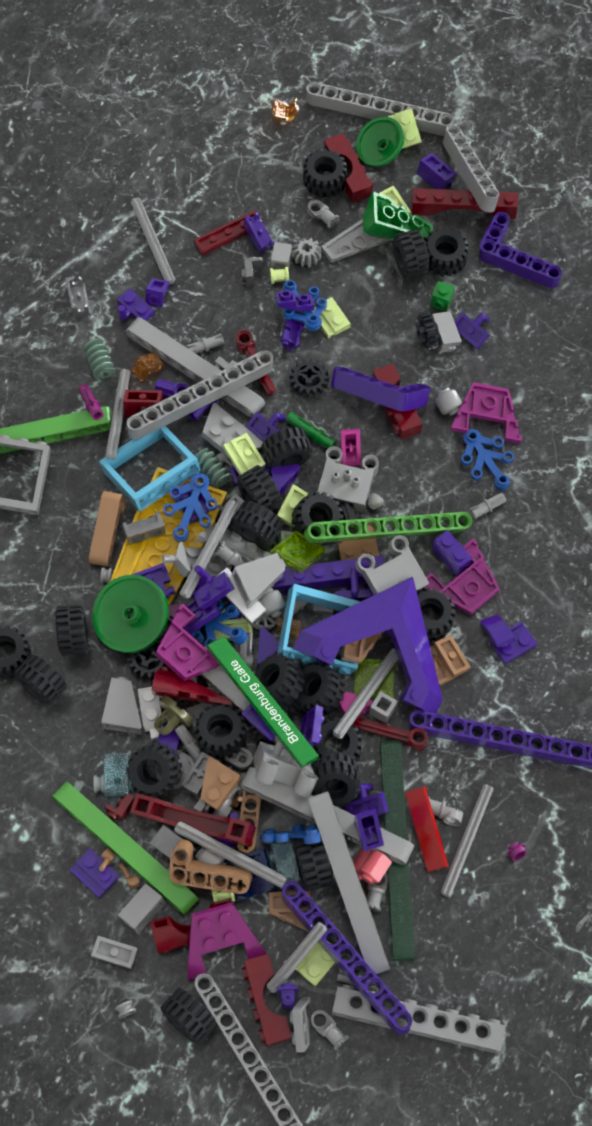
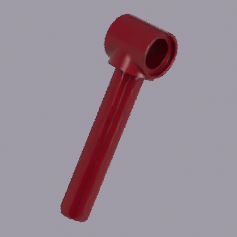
M248 330L239 331L236 335L237 349L241 353H245L247 358L256 354L254 349L256 345L251 332ZM241 340H247L248 342H247V343H242V342H240V341H241ZM268 374L259 378L267 395H272L276 392V388Z
M357 717L353 722L354 728L357 727L363 731L407 742L406 746H410L415 751H422L427 746L428 735L422 728H411L408 731ZM419 736L422 737L424 740L420 743H417L413 739Z

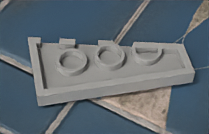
M361 219L321 246V249L332 263L393 241V238H382L363 233V219Z
M217 523L201 532L196 541L203 543V541L207 542ZM227 529L218 544L220 545L224 541L226 542L225 545L231 550L237 551L239 554L245 553L253 561L272 555V553L260 549L255 543L248 542L239 534Z

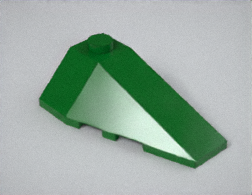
M376 192L371 193L363 215V233L382 238H394L396 234L417 229L425 241L426 237L433 231L432 224L418 215L413 216L406 211L404 206L401 205L399 207L393 203V199Z

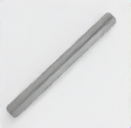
M133 198L131 205L165 281L173 284L175 277L141 199Z
M125 368L121 370L106 450V458L114 460L117 456L124 414L123 398L125 390H128L131 373L130 370Z
M228 501L180 591V595L183 598L189 599L201 578L194 571V568L199 565L204 570L206 569L239 507L236 501Z
M395 648L390 650L333 730V735L338 739L343 738L397 662L398 657Z
M484 784L440 892L445 897L450 898L484 815L493 792V787Z
M183 822L177 823L174 830L176 833L278 887H283L285 884L286 876Z

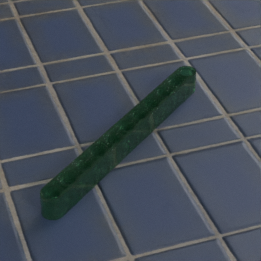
M380 741L382 792L384 793L389 812L384 813L385 830L407 840L401 741ZM409 859L406 865L392 861L387 869L393 961H414Z

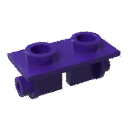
M286 319L284 327L287 329L283 330L280 341L283 347H287L286 352L298 347L300 333L304 328L303 322L293 319Z
M293 983L281 984V987H277V997L281 996L283 1009L291 1010L294 1007V996L298 995V986L294 987Z

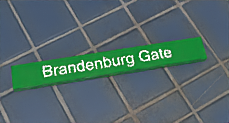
M223 636L208 644L207 649L300 768L302 769L316 761L319 755L228 640Z

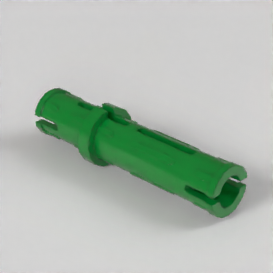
M290 412L287 416L286 422L294 427L305 430L307 436L313 439L314 443H319L326 449L336 446L337 441L327 436L322 429L315 428L294 412Z

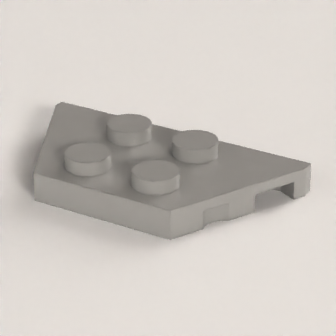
M215 402L212 404L202 432V437L228 457L223 449V444H227L231 440L247 433L256 449L263 451L261 447L263 441Z

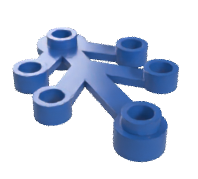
M288 280L283 284V291L293 290L295 296L299 295L294 281ZM317 287L309 288L308 294L312 295L313 302L319 297V289ZM324 298L317 299L316 309L313 314L311 311H298L304 314L300 315L294 313V310L284 309L283 316L285 319L303 322L308 330L316 331L322 325L320 315L327 308V300Z
M469 429L463 435V441L467 446L465 453L461 457L462 465H471L473 459L471 454L473 448H475L478 456L475 467L471 471V478L475 481L482 478L484 462L495 477V488L500 491L506 490L509 487L510 479L507 475L500 472L492 459L503 461L505 464H511L514 454L510 451L500 453L484 449L482 444L493 446L494 449L500 450L504 445V440L501 437H495L494 439L483 437L479 431ZM505 456H510L511 459L508 460L505 458ZM464 458H468L470 461L466 462ZM477 472V473H479L480 475H479V476H475L473 473ZM499 479H504L506 482L502 483Z
M195 474L191 478L190 483L182 487H172L170 489V497L172 499H179L182 494L192 491V494L173 505L168 503L163 507L164 514L169 517L173 516L175 512L186 508L180 526L176 527L173 531V537L179 543L187 541L189 537L187 527L194 510L199 518L201 527L208 528L211 525V518L205 514L198 500L201 492L206 501V508L209 511L217 509V501L212 498L207 489L209 487V478L205 474ZM197 480L203 481L202 484H197L196 482ZM173 491H178L179 494H178V495H173L172 492H173ZM210 502L215 503V506L210 507L208 506V504ZM167 508L173 509L171 512H166ZM207 519L209 522L203 524L202 520ZM182 530L184 534L178 535L177 532Z
M220 599L215 602L216 605L220 604L218 606L219 611H223L225 604ZM229 605L225 612L205 624L207 634L206 647L208 644L216 641L214 630L230 636V639L236 645H241L246 641L247 633L242 628H231L219 623L229 618H236L239 615V609L235 605ZM201 628L192 633L191 636L200 644L204 641Z
M304 824L294 825L292 830L276 832L275 828L263 830L264 834L260 835V839L265 844L289 841L288 838H304V844L321 842L317 824L306 826V830Z

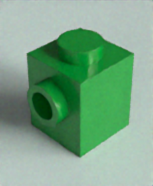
M438 281L432 294L430 306L447 312L453 300L455 286Z

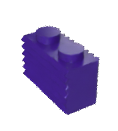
M445 531L434 540L432 549L456 576L470 567L472 556L467 553V550H464V547L457 542V539H454L452 533Z

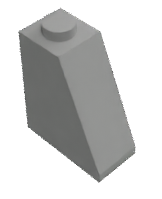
M278 553L234 568L232 577L247 609L251 608L282 578L286 566Z
M125 677L111 678L101 722L103 729L142 735L143 729L131 681Z

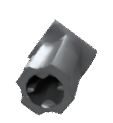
M247 633L246 641L241 645L235 644V650L251 671H253V633Z

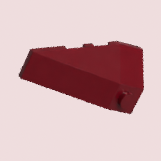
M161 667V670L156 669L151 689L153 695L162 697L166 695L170 698L212 705L217 704L218 706H221V703L226 704V707L232 706V701L190 679L183 681L169 667Z

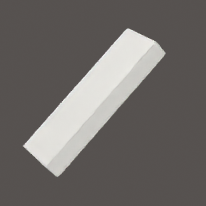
M226 568L221 573L225 572L228 574L235 589L225 596L252 624L266 612V609L259 601L251 608H246L232 577V572Z

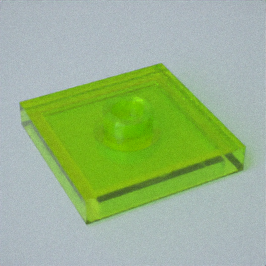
M294 531L271 549V555L278 553L280 559L282 558L286 565L301 573L325 553V548L317 543L307 542L304 535Z
M364 659L358 664L354 679L355 695L360 694L383 660ZM395 664L370 699H376L380 691L393 698Z

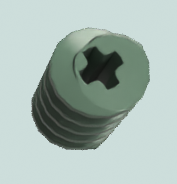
M98 338L88 341L83 347V352L88 360L93 377L104 380L115 375L116 369L113 368L114 364L111 362V357L108 356L109 352L106 350V345L103 344L104 340Z
M208 448L202 449L195 455L201 468L200 472L209 478L211 487L220 488L232 478V474L227 473L228 469L226 467L222 468L223 463H218V457L213 458L215 454L213 451L208 452Z

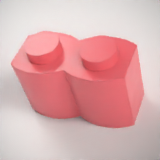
M363 847L360 848L353 859L359 880L363 879L369 884H372V882L379 883L392 863L383 853L376 850L364 851Z

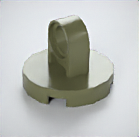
M165 695L159 701L164 711L154 722V728L160 735L169 734L178 724H183L186 728L191 726L193 719L184 709L181 710L173 699ZM168 722L165 727L161 728L164 723Z

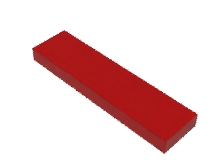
M426 786L405 792L427 872L447 867V859Z

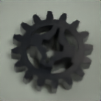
M419 312L418 322L415 324L417 337L427 351L437 349V340L439 339L438 325L434 318L430 316V312Z
M312 358L309 359V362L302 359V364L296 362V368L292 367L289 375L290 385L294 386V392L299 390L300 396L306 393V397H309L310 394L316 397V392L322 394L323 388L327 389V383L329 382L328 370H325V365H319V360L313 363Z
M156 642L141 652L129 653L131 656L127 658L128 663H131L129 668L134 670L135 676L140 673L141 679L148 676L149 680H151L152 675H155L156 669L161 670V667H168L155 655L161 642L159 644ZM136 660H138V662H141V667L138 666Z

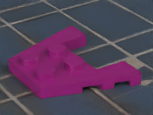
M473 382L450 427V431L466 434L469 417L503 423L505 424L504 441L520 444L522 441L518 431V422L515 420L513 413L514 407L509 389Z
M474 538L463 546L464 550H467V553L472 556V565L447 586H444L431 572L426 576L429 584L422 588L423 590L430 588V591L436 588L439 593L444 591L445 597L450 596V603L454 602L456 608L469 615L476 612L500 590Z
M181 604L155 655L183 681H186L219 667L220 664L206 648L183 629L195 618V614L184 604Z
M232 902L191 914L188 980L194 979L200 974H206L201 955L244 942L248 960L266 955L265 949L261 946Z

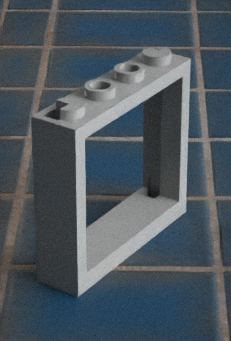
M0 435L1 446L42 452L33 503L0 497V509L39 515L51 453L50 446L42 441L31 443L24 438L14 440L10 439L9 436Z

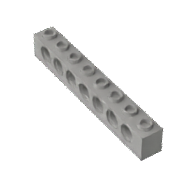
M342 985V987L337 988L332 1015L391 1029L379 1014L371 1010V1004L360 991L355 990V987ZM354 998L359 999L362 1003V1006L358 1009L350 1005V1001ZM405 999L404 1002L400 1001L411 1014L412 1020L415 1013H420L424 1017V1022L416 1023L413 1020L408 1033L496 1054L501 1052L505 1025H501V1021L496 1019L480 1020V1016L474 1014L463 1016L459 1015V1011L453 1009L441 1011L437 1010L438 1006L425 1004L424 1007L417 1005L416 1001ZM390 1002L382 1004L385 1010L393 1009V1005ZM402 1018L396 1020L400 1027L408 1025L406 1020ZM434 1019H443L445 1027L437 1028L434 1025ZM463 1023L466 1031L458 1033L455 1030V1024ZM477 1028H484L487 1036L485 1038L478 1037L476 1034Z

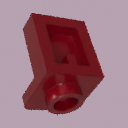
M127 793L125 797L122 796L116 805L117 809L106 804L104 807L107 812L106 815L114 821L119 819L123 822L131 811L135 796Z

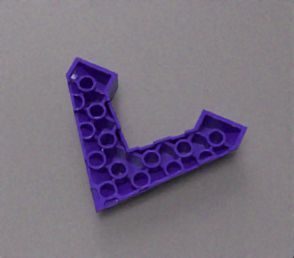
M413 577L300 631L293 650L330 666L333 664L341 646L388 630L407 682L399 701L417 710L437 713L443 698Z

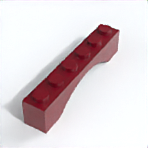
M413 188L412 215L429 216L437 212L453 209L485 212L479 207L469 190ZM499 192L495 211L485 213L495 216L498 212H505L510 219H516L518 192Z
M138 793L135 795L130 811L137 818L171 827H176L178 822H183L210 837L251 847L256 827L250 822L195 811Z

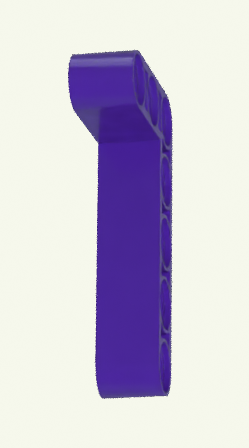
M505 212L496 213L481 241L478 254L480 260L548 288L557 287L561 279L562 269L555 264L502 244L501 242L507 232L510 218Z
M338 366L334 367L331 386L398 411H409L427 406L430 387L424 384L398 387Z

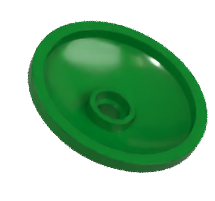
M378 117L368 122L357 137L356 151L358 157L366 165L372 167L384 166L393 161L400 153L404 144L402 126L390 117Z

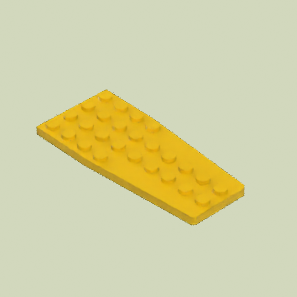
M158 467L151 482L168 472V470ZM188 479L187 481H185L184 483H182V484L179 485L178 487L184 485L185 483L187 484V483L191 482V481H190L191 479ZM209 486L207 489L212 498L217 501V506L219 504L223 506L227 498V492ZM170 492L139 512L137 510L132 522L153 517L156 515L155 512L159 511L164 523L165 534L131 545L128 544L126 538L110 581L120 576L131 575L162 563V555H174L176 553L179 542L175 541L173 531L176 527L180 526L183 513L179 510L170 517L164 514V505L168 503L175 504L170 497ZM167 508L166 512H171L173 509ZM218 508L207 513V516L211 518V525L216 522L220 513ZM207 519L202 520L203 524L209 522ZM199 520L193 524L189 523L187 527L189 537L187 541L183 542L184 547H204L206 541H203V543L196 541L198 535L207 529L200 526ZM180 530L177 534L183 535L184 531ZM164 563L171 582L165 584V587L167 589L173 586L176 592L167 599L168 606H170L186 577L180 575L174 563Z

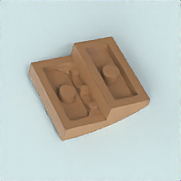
M452 635L436 641L430 647L439 686L453 680L471 668Z

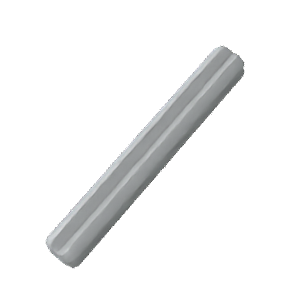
M319 922L315 925L267 984V988L273 993L277 992V987H281V984H284L325 934L327 928Z

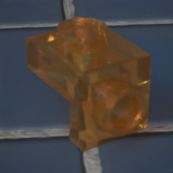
M293 98L290 103L274 100L271 104L273 118L292 122L300 110L297 98Z
M152 352L138 356L132 371L141 381H144L149 373L162 370L164 363Z
M277 618V633H281L283 618ZM292 618L289 634H295L296 642L300 631L304 630V628L301 627V620H293Z

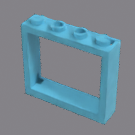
M166 426L140 439H132L118 448L117 456L114 460L104 457L99 461L104 474L139 512L169 493L172 487H178L201 471L198 459ZM164 437L185 460L135 493L114 469Z
M294 584L288 590L277 655L283 654L291 661L298 660L302 661V664L307 665L318 661L293 650V648L287 647L295 599L337 611H343L360 601ZM335 659L329 667L339 671L340 674L349 675L357 670L358 664Z

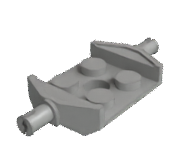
M180 542L174 555H162V563H174L180 575L188 577L203 548L184 547L183 542ZM213 555L205 571L211 577L218 576L226 568L231 570L233 565L227 566L225 565L226 562L220 557Z

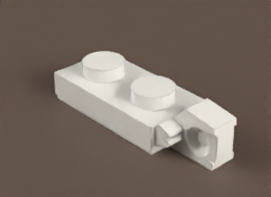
M152 687L138 689L143 727L145 732L150 731L152 742L158 741L159 732L154 728V722L162 714L159 696L152 694Z

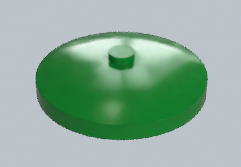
M124 575L110 581L98 594L92 612L93 626L100 640L108 647L122 653H137L154 645L164 633L169 619V606L164 592L156 583L140 575Z

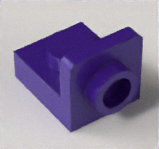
M152 278L146 288L145 302L148 305L162 307L164 296L169 289V281Z

